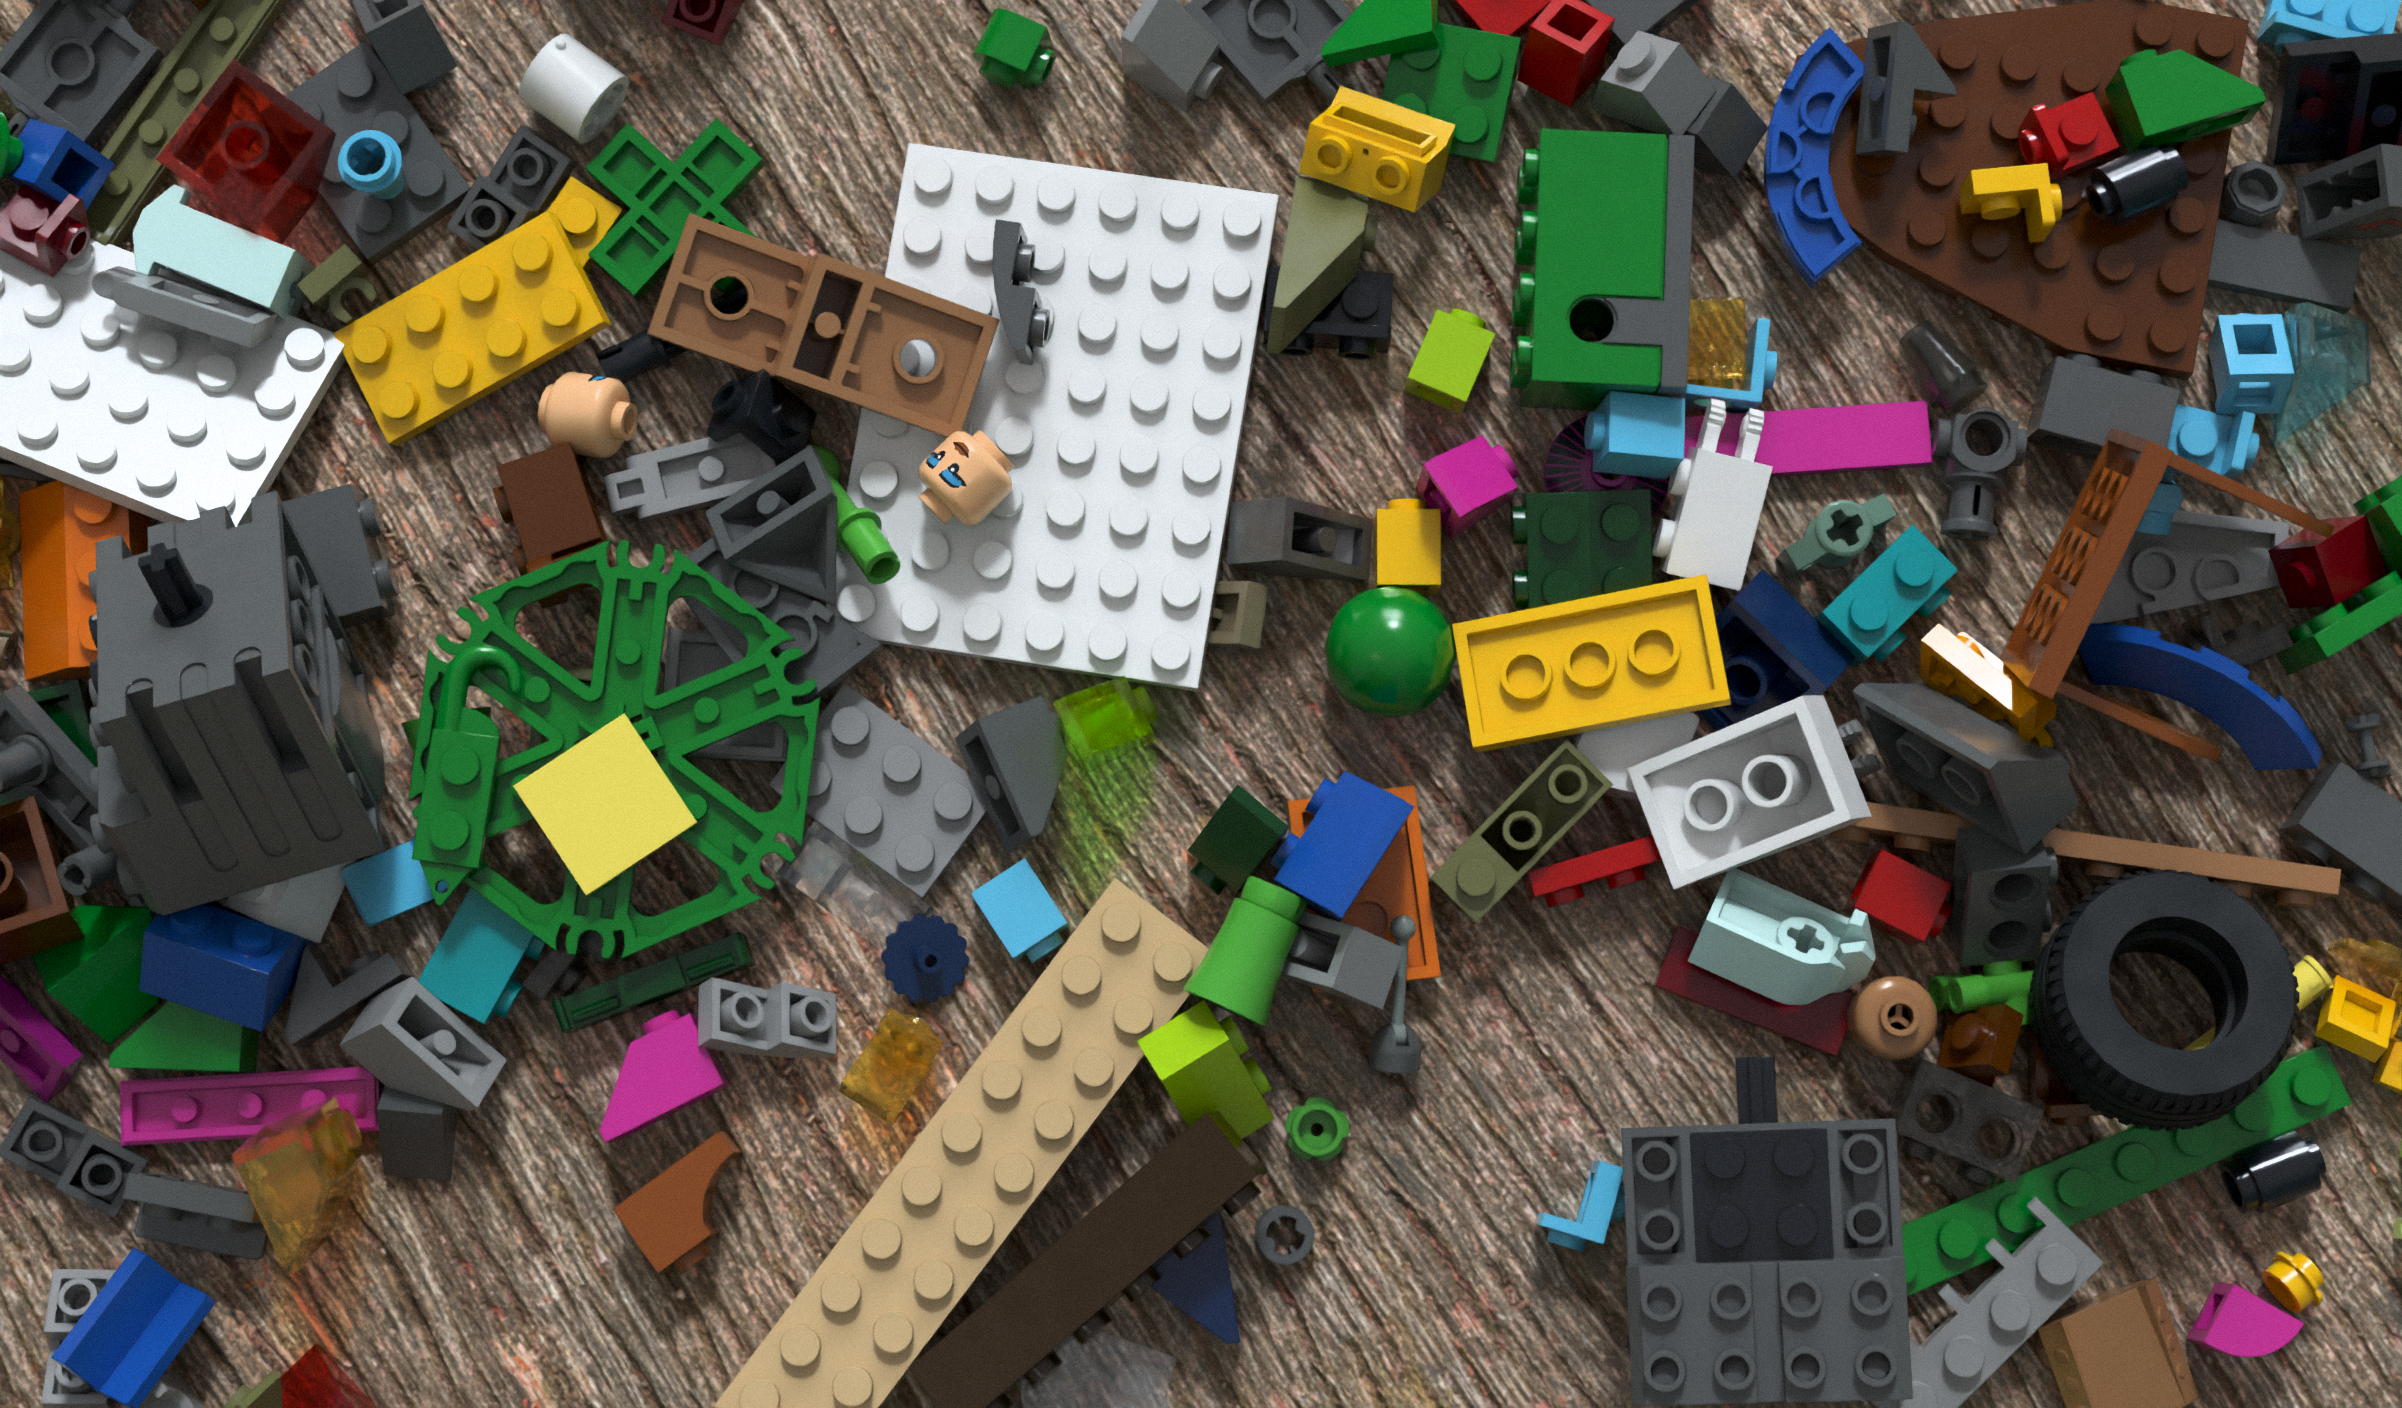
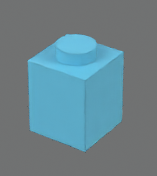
M1610 391L1597 409L1589 412L1586 419L1584 444L1586 449L1593 450L1592 472L1667 479L1684 460L1685 398Z
M1025 858L971 893L1016 962L1027 955L1031 963L1034 964L1065 943L1059 934L1069 928V925Z

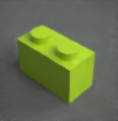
M1204 1000L1137 1041L1188 1127L1206 1112L1219 1111L1241 1139L1275 1119L1262 1095L1272 1090L1268 1080L1253 1056L1243 1062L1239 1057L1250 1050L1230 1016L1218 1022Z

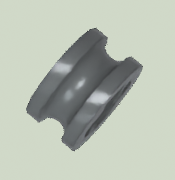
M1278 1205L1269 1208L1260 1216L1255 1225L1254 1238L1257 1248L1267 1259L1276 1264L1290 1265L1301 1261L1308 1255L1314 1242V1230L1311 1221L1302 1211L1292 1206ZM1282 1216L1294 1218L1293 1229L1302 1234L1299 1246L1295 1249L1291 1244H1288L1289 1253L1285 1254L1275 1252V1241L1266 1236L1270 1223L1274 1221L1280 1226L1279 1217Z

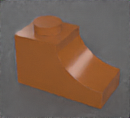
M718 1131L612 1209L657 1273L666 1272L675 1267L679 1274L682 1275L713 1252L706 1242L720 1233L712 1222L711 1209L714 1191L725 1169L742 1153L728 1131Z

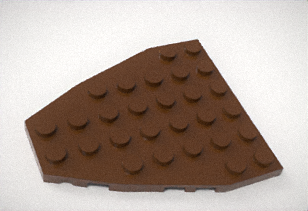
M2100 0L1934 20L1913 25L1912 27L1951 80L1958 94L1955 97L1934 101L1913 99L1917 123L1915 133L1909 142L1908 153L1880 158L1855 155L1862 87L1853 95L1836 122L1828 157L1829 175H1831L1833 190L1841 212L1852 231L1869 243L1867 249L1887 264L1955 300L1959 295L1993 313L1991 319L2009 328L2011 324H2014L2046 341L2044 348L2061 357L2068 353H2079L2097 358L2102 362V365L2129 370H2142L2160 376L2188 380L2194 371L2232 128L2173 145L2181 156L2188 173L2189 184L2187 189L2178 193L2175 202L2121 227L2114 226L2107 219L2102 221L2094 214L2087 199L2086 188L2088 185H2091V172L2093 169L2128 153L2105 92V88L2120 67V62L2144 50L2154 49L2157 55L2181 49L2240 78L2249 20L2142 0ZM1867 38L1845 43L1865 63ZM1803 54L1798 55L1796 57L1793 68L1795 67L1798 60L1803 56ZM2090 92L2094 93L2120 147L2114 156L2050 181V184L2057 183L2060 187L2062 216L2060 221L2055 222V227L2043 242H2029L2025 208H2020L2021 211L2017 215L1996 220L1982 218L1981 212L1961 213L1959 188L1971 170L2028 165L2019 147L2018 134L2020 132L2019 127L2030 108L2043 103L2048 110Z

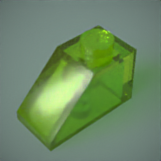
M1125 676L1064 696L1053 702L1057 717L1086 774L1154 740V732L1150 724L1159 720L1155 707L1143 685L1132 690Z

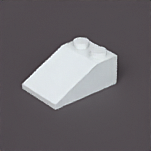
M1824 695L1800 696L1627 768L1674 890L1806 843L1872 817Z

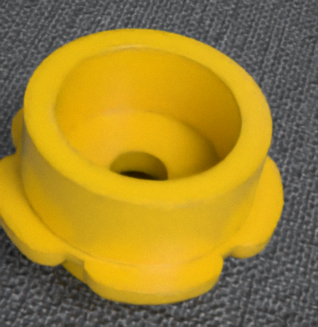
M2277 1252L2272 1259L2273 1264L2262 1272V1278L2273 1296L2284 1307L2294 1313H2299L2310 1303L2314 1306L2320 1305L2323 1297L2317 1289L2324 1284V1278L2316 1265L2301 1253L2291 1256L2285 1252Z

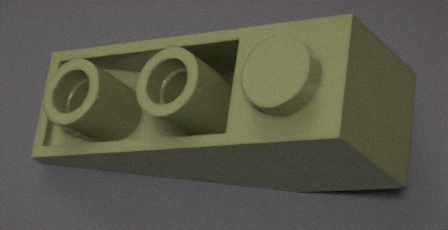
M1566 739L1428 880L1473 925L1476 924L1596 803L1613 783Z

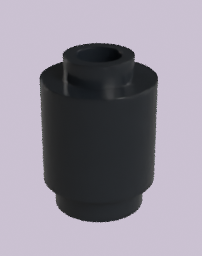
M2164 143L2157 147L2153 144H2147L2093 169L2091 172V185L2087 186L2086 195L2092 211L2100 220L2107 219L2114 226L2121 227L2175 202L2178 193L2186 190L2188 187V173L2181 156L2172 145Z
M2289 1130L2235 1152L2232 1155V1161L2222 1164L2220 1170L2225 1188L2232 1202L2241 1213H2246L2253 1209L2259 1213H2264L2320 1190V1175L2326 1173V1165L2321 1151L2310 1137L2302 1139L2297 1132Z

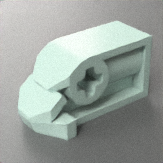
M175 184L142 210L132 233L136 272L149 276L158 274L159 269L166 270V268L172 270L171 273L173 275L196 281L220 294L225 295L227 292L277 313V317L286 320L288 315L297 317L306 295L296 284L317 267L296 250L187 207L193 194Z
M1734 868L1727 871L1687 961L1774 1001L1787 1005H1804L1827 994L1841 993L1866 979L1876 956L1867 913L1855 908L1851 918H1847Z

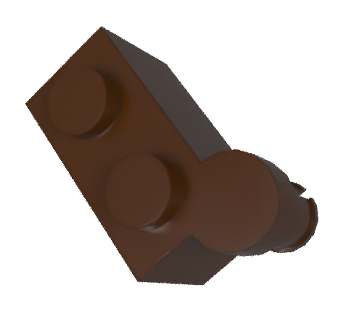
M570 442L496 466L502 485L493 488V492L504 522L506 524L515 522L521 544L512 547L521 576L608 541L581 455L576 454ZM611 547L608 553L609 568L617 566ZM579 584L538 602L544 610L568 602L569 594L592 587V585Z

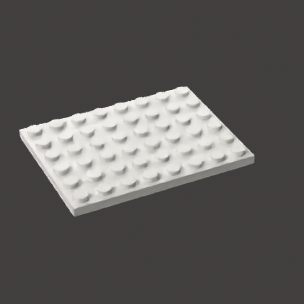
M909 143L885 277L1000 319L962 431L973 436L980 430L1011 461L1014 468L1008 475L1012 480V490L977 525H965L955 517L945 525L919 498L927 488L920 480L918 470L920 464L947 438L861 408L847 494L857 509L868 508L876 512L881 520V532L897 554L901 566L899 572L891 580L875 585L867 580L849 552L841 551L837 547L836 606L827 603L826 608L834 612L835 616L858 631L866 633L881 644L1199 692L1279 210V195ZM996 219L1021 223L1028 239L1027 244L1035 245V264L1030 283L1021 282L1020 286L1036 288L1042 302V309L1050 310V326L1045 348L1035 347L1032 365L1019 363L1004 330L998 310L993 277V239ZM911 340L903 346L900 353V363L906 373L913 377H923L933 368L934 353L927 343L921 340Z

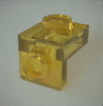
M1745 297L1690 298L1687 380H1695V385L1733 389V379L1746 378Z
M889 1008L882 1017L875 1035L842 1080L838 1091L893 1126L933 1068L943 1041L934 1035L933 1030L923 1020L913 1015H902L896 1010Z

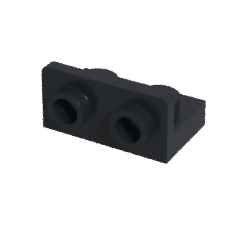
M1269 265L1263 344H1268L1273 303L1280 266ZM1357 271V276L1280 354L1307 356L1313 354V348L1339 349L1338 356L1345 359L1372 360L1376 358V352L1388 353L1392 328L1390 325L1394 274Z

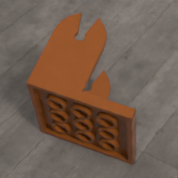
M2111 428L1999 658L2031 690L2051 699L2054 698L2057 692L2169 744L2217 762L2222 750L2214 747L2215 744L2150 712L2066 675V671L2166 468L2169 467L2326 538H2330L2335 527L2174 454V451L2152 441Z

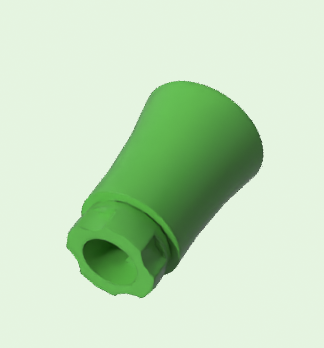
M1249 875L1243 887L1241 899L1234 898L1228 914L1205 957L1182 990L1266 1028L1277 984L1287 956L1300 930L1296 923H1298L1307 902L1281 887Z

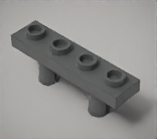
M21 685L2 692L0 695V795L22 785L31 796H35L42 809L81 850L66 857L63 860L64 862L59 865L57 876L62 887L72 895L81 896L109 881L132 907H148L141 894L128 897L125 894L117 873V859H119L116 851L103 854L94 840L90 818L91 815L98 813V801L92 789L90 769L95 766ZM150 910L151 918L158 914Z

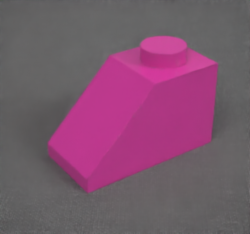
M1481 435L1423 464L1415 489L1422 499L1426 501L1429 509H1441V527L1451 540L1511 501L1519 488L1514 481L1519 476V472L1515 463L1501 445L1498 444L1491 448L1485 437Z
M673 1009L642 1025L645 1036L630 1042L599 1130L605 1142L616 1143L731 1086L715 1050L698 1046L697 1015L689 1013L680 1017L678 1010Z

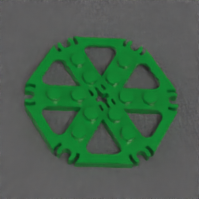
M608 540L468 598L470 601L482 606L488 613L489 618L482 622L481 618L472 610L459 607L455 613L469 623L471 627L469 638L465 642L458 644L451 642L447 637L439 633L435 641L439 648L454 657L460 651L475 645H493L505 650L517 662L522 674L521 692L516 695L511 694L504 672L497 666L489 664L481 665L472 672L468 687L482 689L549 739L545 743L498 762L481 869L474 868L463 882L556 951H559L558 938L564 924L571 927L566 935L565 946L567 953L578 955L581 936L587 931L594 930L603 938L602 958L611 959L617 947L615 932L623 931L625 943L621 957L623 959L764 899L752 893L743 883L742 879L748 875L761 888L773 889L776 884L762 873L760 868L761 861L766 855L771 853L781 855L790 863L795 860L796 856L790 847L782 842L775 841L777 833H783L795 839L802 847L821 698L819 697L809 704L793 705V698H804L811 695L817 689V685L814 679L795 685L788 682L784 674L787 666L804 658L801 648L785 650L777 658L772 655V651L782 644L796 641V639L674 548V562L668 575L662 573L666 566L667 556L663 545L655 544L653 559L648 566L644 568L634 567L629 561L631 543L627 540H621L616 549L618 566L609 568L608 553L612 542ZM579 584H589L598 589L602 600L590 688L519 636L515 627V620L522 608ZM681 597L696 598L745 635L748 641V651L743 660L657 695L668 610L675 600ZM429 649L408 799L411 802L420 797L423 792L442 679L448 663L438 659ZM625 713L629 720L642 716V720L634 722L632 725L640 737L649 733L650 737L644 739V743L651 753L657 751L656 761L698 822V824L679 837L713 861L717 866L719 881L714 890L659 915L644 916L634 908L631 898L635 865L589 896L585 895L567 868L563 895L558 901L551 904L536 902L494 871L485 859V849L488 842L497 835L535 820L513 786L575 746L576 742L589 737ZM770 722L780 725L786 731L789 739L782 798L777 807L768 812L754 811L683 758L763 723ZM418 804L412 810L415 819L419 817L421 804Z

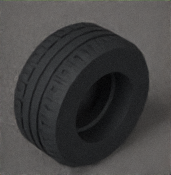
M2152 869L2148 873L2144 870L2135 871L2132 875L2127 873L2119 876L2117 880L2111 879L2106 881L2103 886L2099 885L2090 894L2083 897L2056 928L2043 947V951L2039 954L2037 966L2032 974L2033 980L2030 983L2032 996L2029 1000V1007L2032 1008L2030 1017L2031 1022L2035 1024L2033 1028L2035 1038H2038L2040 1041L2038 1046L2041 1052L2047 1055L2045 1060L2048 1066L2053 1067L2055 1070L2053 1073L2059 1080L2063 1079L2065 1081L2064 1086L2069 1092L2073 1091L2077 1094L2076 1098L2083 1103L2085 1101L2090 1104L2089 1107L2096 1113L2099 1110L2103 1113L2104 1117L2111 1120L2115 1117L2119 1123L2126 1126L2133 1124L2134 1128L2144 1129L2148 1127L2153 1131H2160L2162 1129L2176 1131L2178 1128L2185 1130L2192 1129L2195 1125L2197 1127L2202 1126L2210 1120L2214 1121L2221 1118L2224 1114H2228L2275 1072L2279 1063L2288 1053L2287 1049L2291 1047L2292 1035L2295 1033L2298 1025L2295 1020L2299 1017V1007L2297 1006L2299 1003V992L2296 990L2299 985L2297 977L2292 974L2295 969L2293 962L2288 959L2290 954L2287 948L2281 945L2282 939L2279 933L2274 932L2272 929L2274 926L2268 920H2264L2261 917L2263 914L2257 907L2253 908L2250 905V901L2244 897H2238L2237 892L2230 887L2228 889L2224 888L2223 884L2217 881L2209 882L2207 877L2199 874L2196 877L2192 872L2182 871L2179 874L2176 870L2166 869L2164 872L2160 869ZM2151 952L2169 957L2189 969L2203 984L2211 999L2215 1014V1035L2213 1041L2205 1048L2177 1050L2158 1045L2135 1031L2123 1018L2112 997L2109 969L2113 959L2124 953Z

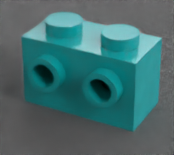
M1912 524L1824 608L1815 619L1856 657L1850 663L1853 668L1865 661L1870 655L1880 663L1907 638V635L1899 627L1917 611L1926 619L1952 594L1944 583L1958 569Z
M470 888L418 982L440 1001L483 1024L490 1025L495 1014L505 1019L520 996L524 984L515 979L527 957L537 962L548 944L474 889Z

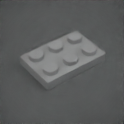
M846 683L843 684L819 716L806 814L924 900L988 814L971 774ZM786 762L768 785L781 796Z

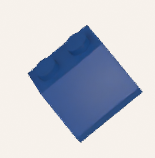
M1347 771L1343 772L1336 784L1325 778L1305 808L1306 812L1314 816L1301 838L1290 832L1270 862L1271 866L1279 870L1273 880V885L1301 897L1307 902L1306 907L1321 917L1341 922L1403 827L1414 806Z
M208 904L198 905L164 916L157 914L144 931L139 991L263 1032L295 986L304 947L306 945L318 947V945L296 934Z

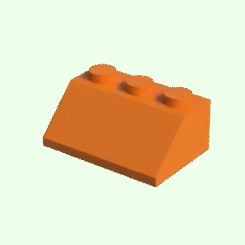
M54 480L20 493L25 681L27 682L91 678L89 665L98 656L89 628V617L97 614V605L90 590L88 574L96 570V542L122 535L133 556L148 552L147 527H151V517L61 481Z

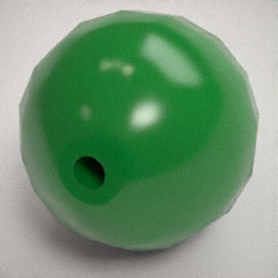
M1390 585L1365 590L1349 600L1332 619L1324 648L1328 676L1340 696L1362 712L1388 718L1415 714L1431 704L1450 683L1457 656L1453 629L1441 608L1419 592Z

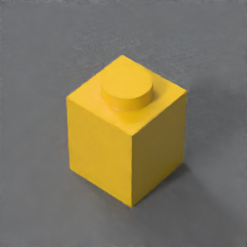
M1394 499L1388 501V509H1376L1374 517V589L1390 585L1413 590L1422 595L1438 594L1441 586V509H1426V501L1421 499Z

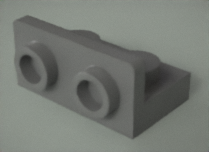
M129 1172L123 1199L141 1202L134 1230L135 1235L139 1238L258 1260L262 1259L265 1255L277 1196L154 1172Z

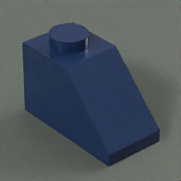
M1219 1213L1205 1225L1212 1234L1206 1242L1183 1260H1180L1174 1252L1155 1268L1162 1278L1152 1288L1226 1344L1240 1342L1221 1213Z

